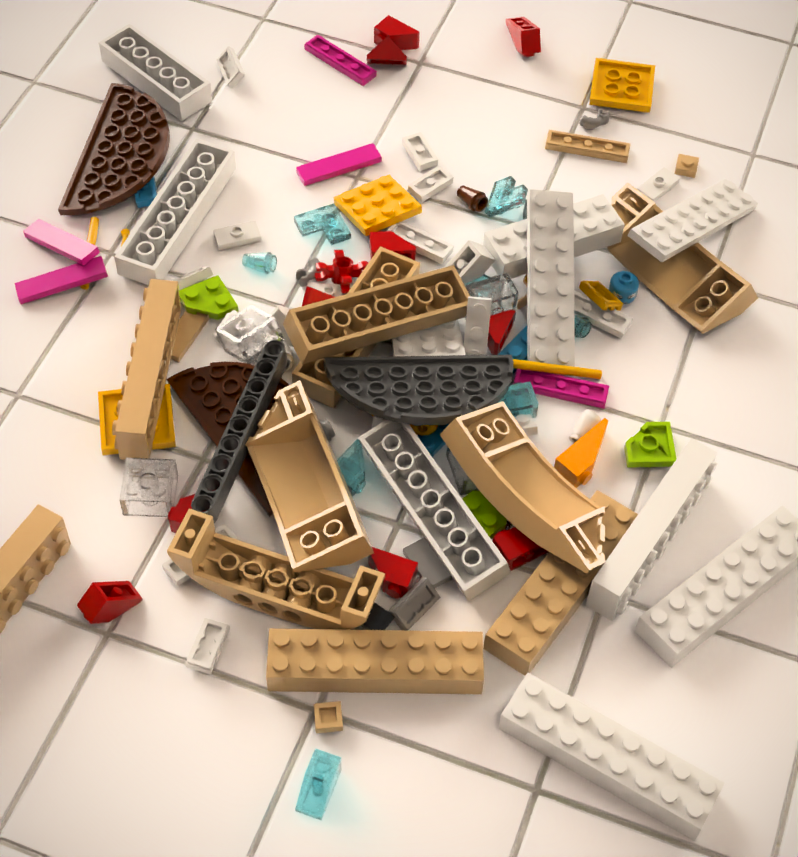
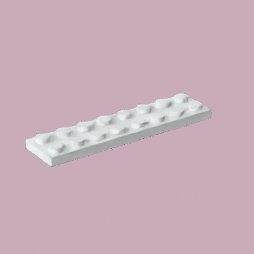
M724 179L631 228L628 237L660 262H664L754 211L759 203L750 194L744 193L736 187L734 182Z
M529 189L527 191V361L575 367L573 193Z

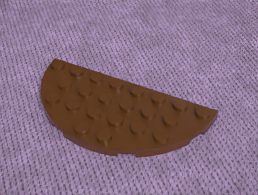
M110 84L58 207L60 215H83L114 206L138 192L157 173L168 152L170 130L163 110L147 93L144 92L142 94L135 91L133 87L123 84Z
M212 362L210 366L197 369L191 367L166 379L172 390L216 448L255 365L241 362ZM282 378L280 379V382L276 388V391L271 399V402L267 410H270L274 405V397L277 394V392L289 386V384ZM248 451L238 476L267 515L271 517L273 511Z

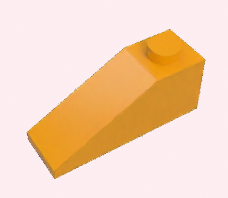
M606 418L555 459L554 468L575 488L581 484H587L593 476L592 471L608 425Z

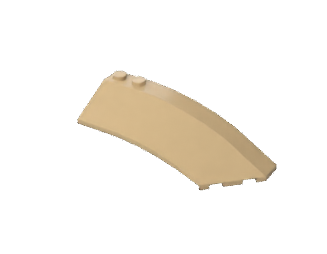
M628 182L612 197L611 205L625 225L621 242L608 246V251L628 271L633 273L643 285L703 334L741 315L758 299L751 283L721 262L698 242L666 261L660 262L628 237L631 228L663 211L655 202Z
M297 381L279 390L274 397V405L270 410L265 411L257 424L259 427L258 431L253 437H249L245 445L248 448L267 495L292 570L300 572L349 565L373 554L372 546L354 500L302 382Z
M503 401L459 416L440 434L441 438L467 476L486 499L519 531L540 547L585 573L605 563V554L602 553V544L605 542V525L602 524V516L605 514V506H598L582 494L545 459Z

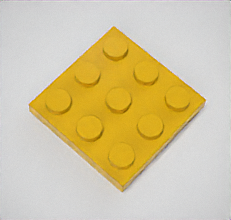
M596 58L589 105L650 113L655 65Z
M390 175L382 176L377 180L333 197L334 204L365 236L370 235V232L380 231L422 213V205Z
M165 384L152 450L176 447L170 384ZM121 389L98 392L101 451L103 456L119 454L118 449L114 447L116 435H112L113 421L118 420L119 416L117 415V404L119 400L123 399Z

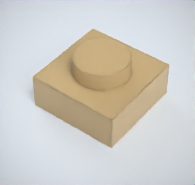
M678 154L674 174L695 178L699 157Z
M341 701L314 704L316 733L343 731Z

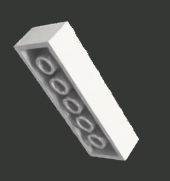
M130 23L98 42L103 63L143 93H147L179 120H185L212 102L211 82Z
M604 194L574 203V258L621 242L625 224ZM527 219L484 232L483 245L495 258L496 261L492 264V267L502 282L527 274Z

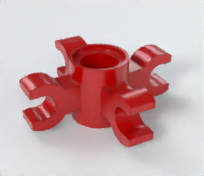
M334 250L335 259H333V265H327L323 262L315 264L317 271H323L315 273L316 281H325L331 278L334 284H340L341 293H348L351 289L352 277H359L369 262L361 261L353 264L352 259L344 256L343 250Z

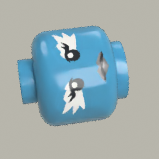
M620 271L611 277L608 290L622 301L623 304H629L637 297L639 280L631 272Z

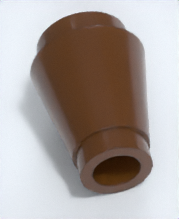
M465 185L460 186L457 190V196L472 211L481 212L486 208L488 197H486L484 192L466 187Z

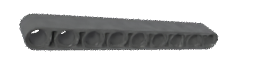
M271 340L264 345L192 500V510L213 516L214 524L221 513L248 453V448L245 444L249 437H253L259 428L257 424L267 410L287 366L286 350L282 341Z

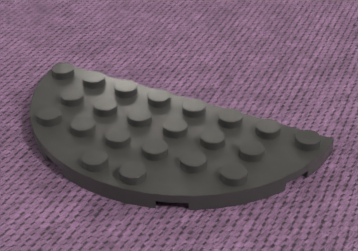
M512 355L324 357V369L334 389L348 402L362 411L383 419L412 424L414 426H443L450 424L459 416L498 403L507 393L511 384L513 357Z

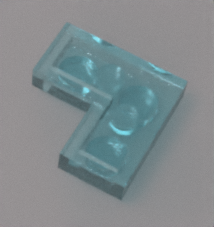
M512 176L494 182L485 213L490 218L521 207L525 203L528 188L524 184L514 187L516 180Z
M334 203L294 216V223L302 237L323 230L331 245L351 239V232Z

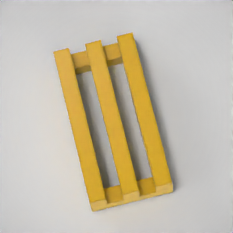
M581 281L579 289L602 310H607L608 308L614 311L615 308L617 311H621L622 301L599 281Z

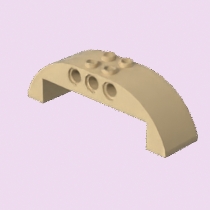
M188 509L167 549L169 557L183 572L215 594L242 606L315 629L349 630L364 624L385 578V573L361 565L354 579L323 568L294 572L287 556L215 533L213 516L192 509Z

